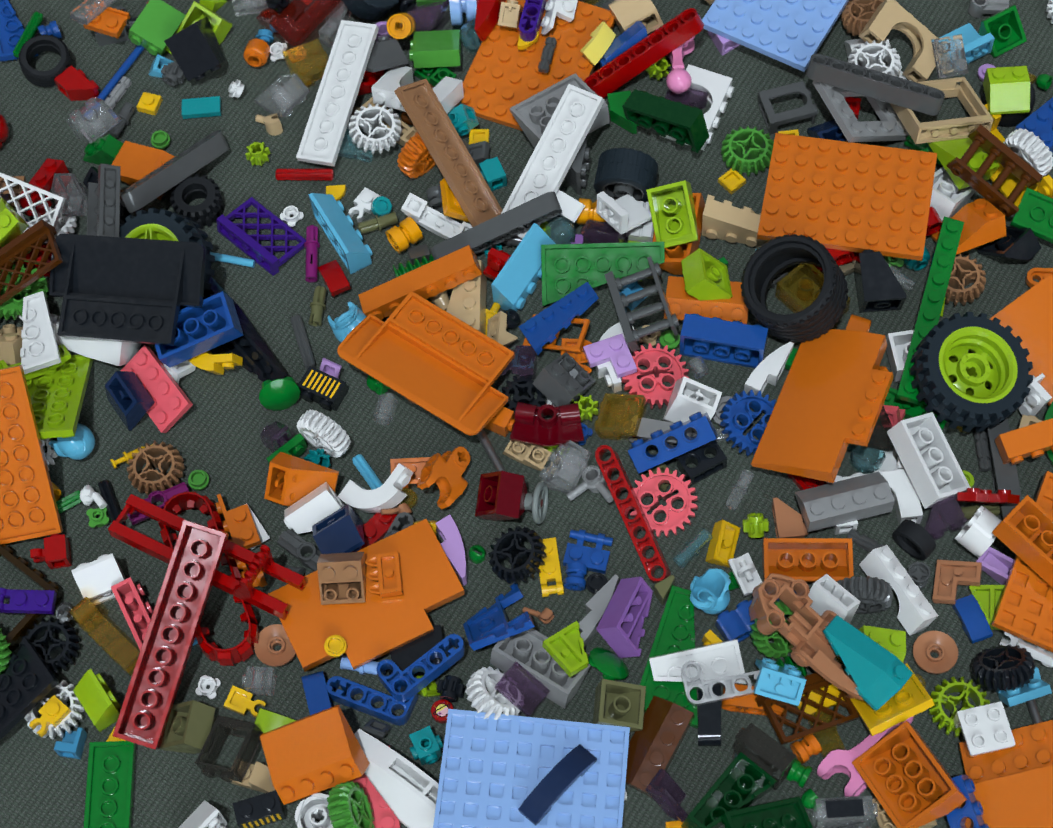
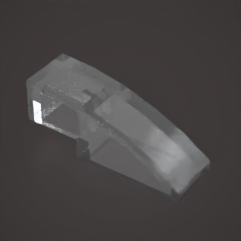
M337 0L324 14L326 23L318 31L321 43L331 49L341 20L350 21L352 14L345 7L342 0Z

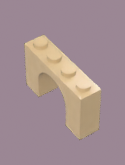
M896 0L883 1L859 37L869 44L873 40L879 44L885 40L890 30L903 32L913 45V57L903 75L913 82L926 81L948 46L914 18L911 13L906 11Z

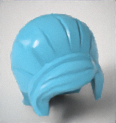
M351 301L347 303L349 310L335 318L334 321L330 315L327 317L329 325L340 343L367 317Z
M78 423L75 437H59L57 441L51 440L48 444L60 457L82 460L93 451L95 437L87 426Z
M709 568L702 576H695L690 585L691 603L696 608L710 615H717L723 612L730 602V576L718 568Z

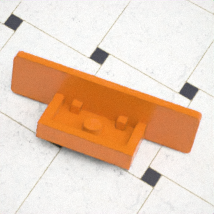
M218 494L219 502L215 503L219 515H224L225 520L221 522L225 532H230L232 539H229V541L246 549L262 544L248 505L245 504L227 511L221 494ZM235 559L239 570H248L245 563Z

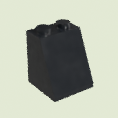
M207 16L164 40L188 82L192 79H195V81L202 79L206 76L204 72L209 69L211 72L216 71L222 67L220 63L225 61Z
M864 250L859 253L854 265L859 313L901 310L906 300V293L881 252Z

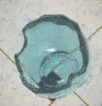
M474 18L462 25L460 38L466 48L477 51L482 41H480L474 30Z
M556 217L546 226L549 237L556 244H571L575 240L576 228L570 220L564 217Z
M859 445L851 451L850 457L853 466L858 470L873 473L882 467L886 454L875 445H869L866 449H862Z

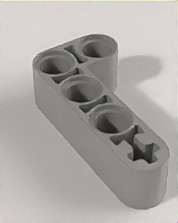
M688 661L681 669L686 699L692 705H703L754 694V689H751L752 683L749 677H753V681H757L760 670L704 681L701 666L695 661ZM693 666L697 669L698 675L694 678H689L685 674V669ZM737 680H744L747 683V689L745 691H738L734 683ZM716 684H721L725 688V693L717 696L713 693L712 687ZM692 689H700L703 697L700 700H693L690 697V691Z

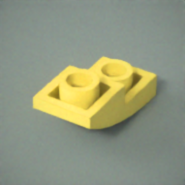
M604 21L590 34L592 38L580 50L594 66L609 49L616 36Z

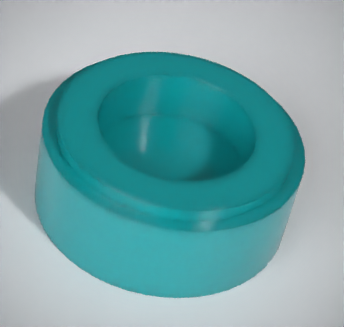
M379 196L372 201L371 210L374 215L379 217L389 214L392 210V204L388 198Z

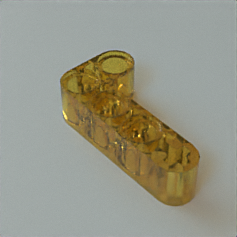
M84 597L69 613L77 624L129 676H132L140 652L100 613L98 608L87 597Z

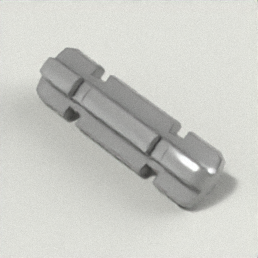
M123 76L120 79L119 83L109 94L110 97H107L103 102L106 108L112 110L116 106V103L119 102L126 92L125 89H128L132 84L129 78Z

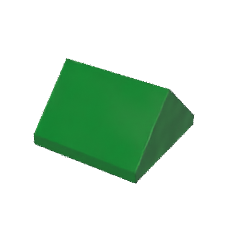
M1012 5L981 21L978 34L984 36L991 33L995 38L992 51L990 52L992 57H997L1027 41L1016 5Z

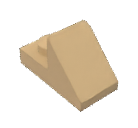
M500 311L488 319V337L505 347L518 339L517 336L506 331V313Z
M240 760L237 761L230 780L232 784L263 793L275 791L268 766L257 761L255 765Z

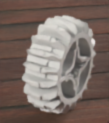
M873 40L869 44L866 41L864 46L859 44L857 49L853 48L852 54L848 56L849 63L861 64L862 67L896 77L900 74V56L896 54V48L891 49L890 43L884 45L883 41L878 44ZM884 60L889 64V67L885 66Z
M378 102L373 107L369 103L368 108L361 106L360 111L355 110L354 116H351L348 125L350 130L349 136L352 137L353 144L357 143L358 149L364 147L365 153L371 150L372 154L375 151H379L382 154L383 149L389 152L390 146L395 147L396 141L400 140L402 133L401 121L398 120L397 113L393 114L392 108L387 110L386 105L379 107ZM382 120L385 121L390 126V128H388L387 125L383 124ZM360 129H363V132L367 133V134H368V137L365 136V135L360 131Z
M1019 128L1011 132L1003 142L1039 172L1042 177L1046 176L1052 169V152L1049 151V147L1044 144V141L1039 139V136H1035L1033 132Z
M310 409L302 414L296 426L299 433L313 447L324 449V454L338 458L348 450L351 443L349 435L329 416L327 417L317 410Z
M483 667L474 672L466 684L467 700L472 702L471 707L475 708L477 713L486 712L484 719L488 718L492 713H495L494 720H498L501 714L518 716L523 707L522 702L524 699L520 696L522 691L517 689L518 684L513 683L512 678H508L506 673H501L498 668L494 670L492 667Z
M65 680L58 683L24 717L26 721H29L27 726L32 729L29 724L33 719L39 718L38 710L41 704L44 705L50 699V696L56 695L66 706L68 705L67 701L70 699L71 712L56 728L50 724L47 733L42 738H46L49 735L51 739H55L56 734L63 738L65 731L71 734L72 730L70 728L72 726L78 727L76 720H83V716L80 713L85 711L73 692L75 686L71 683L68 685ZM42 725L36 726L33 730L36 735H38L37 732L41 729Z

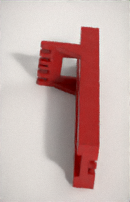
M130 494L125 502V507L108 528L110 535L169 564L174 549L121 523L126 522L128 519L127 514L132 515L137 511L180 532L183 520L185 519ZM227 540L223 553L249 565V571L246 570L244 573L245 578H241L239 581L217 570L213 586L285 620L289 614L286 610L288 604L253 588L252 584L259 572L262 571L302 591L307 584L305 577L275 563L270 548L264 544L261 545L259 552L254 553Z

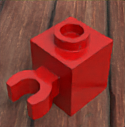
M53 534L50 537L43 538L44 549L35 548L30 550V557L33 559V562L40 563L45 560L50 570L72 566L70 542L65 534Z

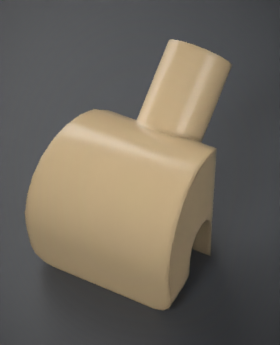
M277 113L268 116L257 114L255 121L264 124L269 135L277 136L283 132Z

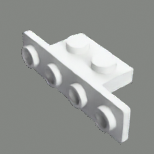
M548 0L545 5L546 14L541 22V34L546 35L553 28L556 16L571 22L574 19L578 0Z

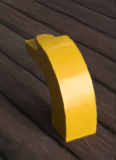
M209 350L189 359V361L202 370L217 375H224V369H234V366H242L243 357L233 353L212 354Z

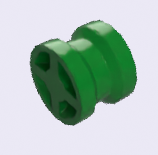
M796 759L786 780L790 782L795 781L799 787L803 788L813 768L802 765L801 761Z

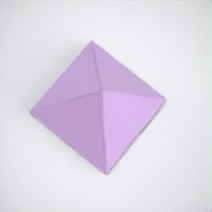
M323 358L320 371L339 379L342 366Z

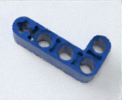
M457 634L448 635L403 671L392 660H382L376 668L378 678L395 700L406 702L464 656L465 647L463 639ZM435 658L442 659V662L439 664L431 663ZM387 669L393 670V673L389 676L382 675ZM417 672L425 673L422 678L414 677ZM399 686L407 687L404 692L396 691Z
M324 671L302 676L310 715L331 708L332 703L326 688L327 682Z
M339 676L330 678L326 684L328 694L333 701L398 726L408 722L419 697L417 693L408 701L399 702L393 696ZM399 686L396 691L404 692L407 687ZM363 694L360 700H353L354 695ZM378 701L384 703L380 708L373 707L374 703ZM397 709L404 710L401 716L393 715Z

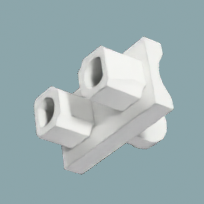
M749 553L728 560V564L743 596L753 594V589L762 580Z

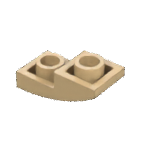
M510 440L503 454L521 464L542 471L552 452L540 445Z

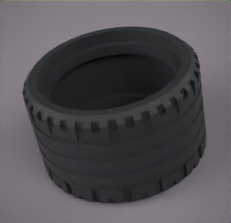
M784 235L771 239L766 244L764 243L751 255L741 277V293L747 308L763 327L768 328V332L772 336H776L778 339L786 342H805L821 337L829 329H832L835 323H838L840 316L843 315V311L846 309L848 288L842 270L825 246L811 237H805V235ZM803 263L813 264L823 269L824 283L822 290L809 307L800 312L787 315L776 314L768 310L766 304L768 288L781 271L792 265Z

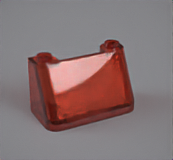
M293 0L280 15L275 10L268 8L263 10L256 19L288 44L297 46L313 32L341 0Z

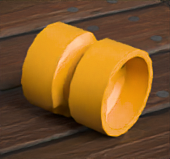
M402 12L391 16L386 26L389 35L396 39H403L412 35L415 31L416 23L413 16Z
M579 198V202L584 204L585 207L576 220L577 224L588 225L592 222L594 226L605 227L606 221L596 213L597 200L592 202L591 199Z
M411 217L402 220L399 223V227L393 226L385 232L389 243L399 254L409 248V243L415 244L423 239L419 226Z

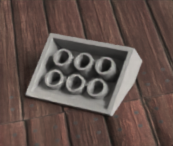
M576 74L561 80L510 108V112L534 148H536L568 84L597 95ZM605 102L588 134L610 122L608 105Z

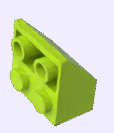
M92 669L87 670L73 689V692L94 726L101 732L117 722L120 714L119 710L122 707L100 673L95 675Z

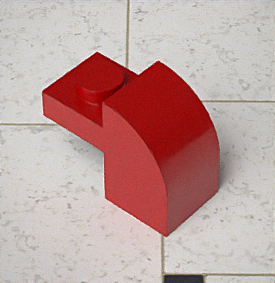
M491 248L488 252L487 267L483 270V275L495 280L511 255L502 250L498 251Z

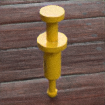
M138 448L128 453L122 452L123 457L117 460L110 459L113 468L116 469V465L125 461L128 464V460L133 459L132 453H139Z

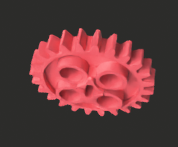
M649 343L648 349L641 345L640 352L636 350L632 353L637 372L622 377L621 381L626 383L624 390H630L628 397L636 396L635 403L642 400V406L644 407L647 403H650L651 409H653L654 404H657L659 409L662 408L663 403L668 406L676 381L684 376L689 378L686 376L689 369L684 368L686 361L680 362L682 355L674 356L675 349L669 352L667 351L668 345L660 349L659 343H657L656 348H653L651 343ZM659 363H665L668 367H661ZM644 365L648 369L642 370L638 366ZM663 382H669L672 386L667 387ZM648 384L651 386V389H645L642 385Z
M659 467L657 468V474H653L649 470V477L641 474L643 481L635 480L638 487L633 488L653 532L656 531L658 538L661 532H664L666 538H668L669 531H672L675 536L677 535V528L685 531L683 524L691 525L688 518L696 516L691 510L698 509V506L692 503L697 501L698 497L691 495L696 490L695 488H688L692 484L691 481L684 482V474L677 477L678 471L676 469L670 474L668 467H666L664 473L661 472ZM663 483L671 485L670 490L667 492H661L659 488ZM676 490L679 491L678 494L670 497L673 494V492H675ZM652 496L653 502L650 505H644L642 503L644 497ZM660 499H663L664 501L666 500L667 505H666V506H663L662 504L660 505L659 500H660ZM682 500L684 504L682 508L674 509L672 507L673 502ZM636 509L630 513L631 517H636ZM654 509V511L651 514H647L649 510ZM658 513L666 514V519L663 522L655 520Z

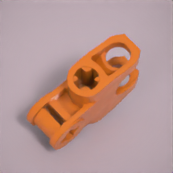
M460 446L442 455L436 453L428 459L421 471L418 487L423 490L435 483L440 491L437 506L441 510L449 507L464 492L468 485V482L462 477L470 463V454L467 449Z

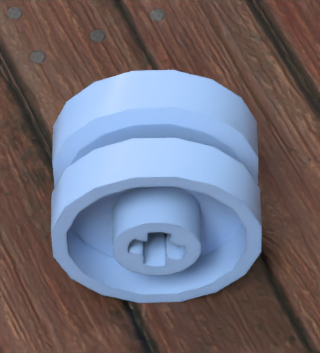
M449 0L452 26L462 25L463 13H466L468 24H475L477 0Z

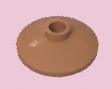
M273 624L265 627L259 632L258 643H254L256 656L262 663L268 666L278 667L285 665L296 655L282 624ZM280 645L281 649L279 651H275L274 647Z
M928 631L916 639L913 646V657L922 670L932 674H942L952 669L956 664L958 648L955 641L946 633ZM936 652L938 657L933 658L930 653Z

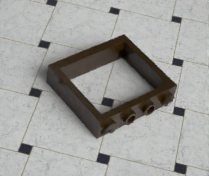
M7 545L0 546V556L43 590H55L57 593L56 606L62 599L58 592L60 588L51 580L47 583L43 579L44 575L36 568L33 571L28 568L29 564L22 557H14L12 555L14 552ZM27 613L6 636V641L10 643L8 648L13 652L20 645L22 636L29 635L27 628L33 630L35 628L33 623L39 624L41 619H44L47 614Z

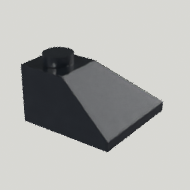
M1006 226L1007 236L984 244L977 252L981 255L1028 261L1035 257L1041 246L1031 228Z

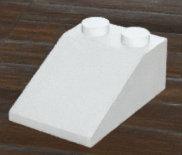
M942 167L934 174L930 207L935 208L943 221L944 216L951 218L956 214L976 190L971 186L959 190L945 168Z

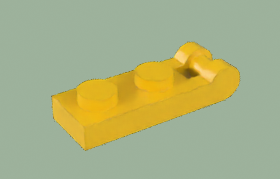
M556 537L543 539L542 543L546 546L544 552L547 557L542 559L545 565H539L538 567L541 572L539 577L542 598L556 593L557 595H564ZM556 581V585L547 586V582Z

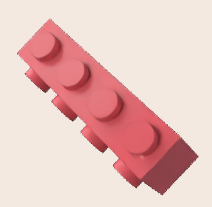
M129 577L113 585L111 589L141 650L153 609L148 601L145 602L142 597L146 594L141 584L136 585L132 578Z

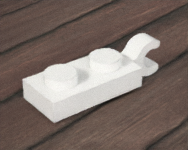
M1007 632L1004 633L1011 640L1002 638L1000 645L1007 646L1011 644V646L1018 645L1020 648H1026L1027 652H1031V656L1034 659L1040 661L1046 667H1053V652Z

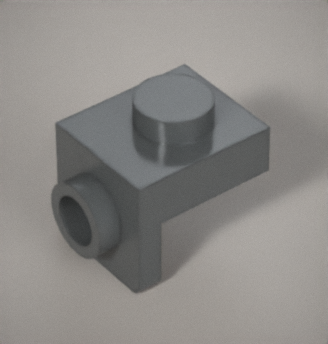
M464 139L462 140L476 164L488 159L490 144L487 141L469 145Z

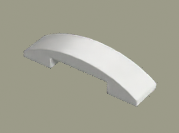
M409 193L401 208V211L408 217H411L417 224L446 240L472 228V225L465 221L461 224L427 206V201L412 193Z

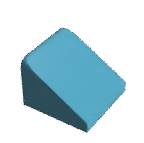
M157 54L148 75L162 78L161 70L164 64L168 65V63L174 61Z

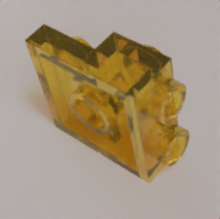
M318 39L283 51V57L297 87L309 86L314 81L322 80L329 57L326 51L324 52Z
M605 393L603 401L600 403L598 419L594 425L599 437L604 439H620L621 436H637L646 402L644 395Z

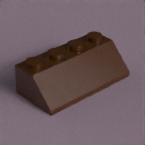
M657 696L653 697L644 714L643 729L635 731L629 742L625 784L653 798L694 719L693 712L674 702Z

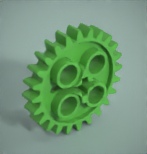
M13 264L11 270L15 269L16 264ZM24 264L20 272H25L26 268ZM37 268L32 269L31 274L35 273ZM8 273L4 283L9 284L13 273ZM18 275L15 285L21 282L23 276ZM44 275L0 305V318L3 315L5 320H8L10 316H13L14 320L17 319V315L22 317L23 297L43 291L47 298L46 292L49 289ZM6 286L2 287L0 296L5 294V291L7 289Z

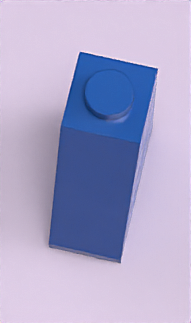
M641 21L635 22L613 40L609 49L599 60L600 68L647 37L646 27Z

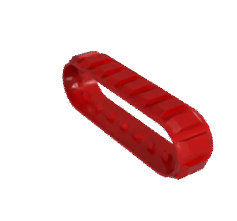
M183 492L172 496L164 503L163 509L175 515L190 509H198L202 514L207 513L212 518L207 522L208 527L225 532L214 503L206 495L201 496L197 492ZM158 522L164 545L174 549L173 543L177 541L176 533L170 534V527ZM225 554L220 560L222 566L229 565L232 573L229 576L240 581L241 575L235 558ZM233 596L235 603H242L245 610L240 615L241 621L248 622L249 629L244 631V640L240 644L228 649H220L214 642L209 644L205 639L210 634L209 628L201 627V624H199L196 633V639L205 656L211 662L216 660L221 666H234L236 663L247 660L254 654V643H258L259 629L256 625L257 620L251 604Z

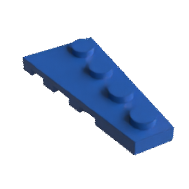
M586 282L520 325L519 328L536 354L539 355L543 351L542 347L547 342L552 343L557 338L555 335L562 328L567 329L572 324L571 321L575 316L582 315L599 298L590 284Z

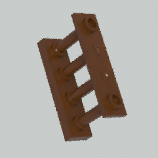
M980 124L969 133L968 137L972 140V144L962 158L956 157L946 166L955 176L960 177L1007 217H1010L1019 211V208L1013 203L1025 186L1030 188L1038 183L1042 175ZM981 147L988 153V156L975 172L967 166V163L977 149ZM994 160H996L1003 166V170L993 184L990 185L982 177ZM1012 173L1019 179V182L1008 198H1006L998 190L1009 174Z

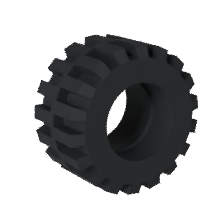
M195 174V177L190 175L187 179L181 181L180 184L175 185V190L171 191L172 197H170L174 212L197 222L200 225L199 229H204L206 225L208 227L212 226L211 223H216V219L223 214V199L217 183L212 178L208 179L205 175L200 177L199 174ZM195 199H205L199 205H189Z

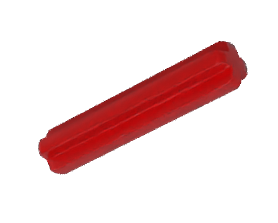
M276 169L275 176L276 180H333L334 171L333 169Z

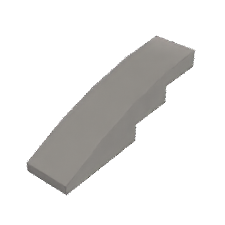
M616 574L585 604L587 615L579 622V632L581 638H583L584 649L597 633L596 628L619 584V577Z

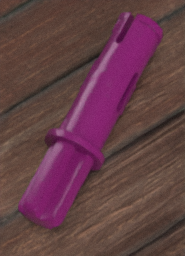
M310 225L306 228V242H304V247L306 248L305 279L307 282L313 283L317 281L318 248L320 243L318 242V227Z

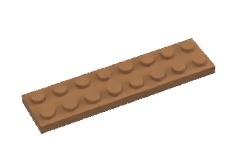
M427 79L398 87L394 91L472 227L500 215L503 211Z

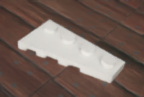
M41 291L23 297V330H21L22 348H20V357L25 375L61 363L62 361L45 293Z
M737 639L649 658L654 681L683 682L681 669L688 661H695L701 666L704 681L745 673ZM689 666L685 669V674L689 678H694L698 675V671L695 667ZM737 680L735 682L739 684H747L744 680Z

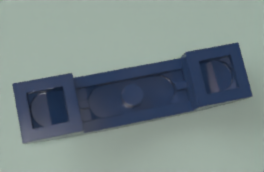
M579 744L541 780L519 807L518 811L536 826L551 810V806L580 775L583 776L597 761V758Z

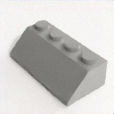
M879 471L795 492L807 532L892 512L895 502L888 481Z
M533 628L496 643L492 648L490 664L564 709L577 693L591 667L588 663V667L570 678L543 648V641L548 637Z

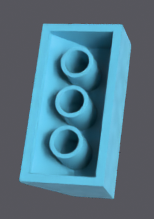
M309 194L315 219L349 273L353 274L372 264L370 257L373 255L368 244H363V237L358 229L354 230V223L349 215L344 214L343 211L345 210L340 200L336 201L331 194Z
M533 223L491 284L493 303L500 304V308L503 310L513 309L516 312L521 310L526 303L527 296L535 291L536 283L539 279H542L541 245L556 243L538 224Z

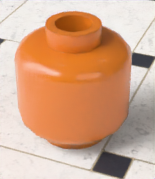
M262 39L250 40L244 50V60L253 67L264 66L270 56V46Z

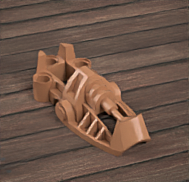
M771 573L766 580L753 589V600L749 607L751 621L756 618L758 619L757 629L763 635H771L775 631H779L790 642L791 658L797 665L801 667L810 666L828 682L848 693L845 697L865 701L856 691L857 685L851 675H847L846 671L841 668L842 665L834 659L837 655L823 633L825 627L837 614L826 610L820 616L810 607L813 601L808 596L810 589L804 580ZM778 598L793 611L787 618V621L790 622L789 624L785 622V613L774 604Z

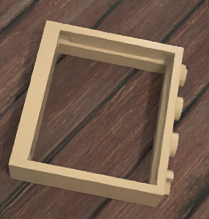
M965 77L916 83L943 91L945 94L944 98L958 97L971 117L920 123L911 109L890 103L915 144L969 138L968 135L971 130L980 124L990 132L994 120Z

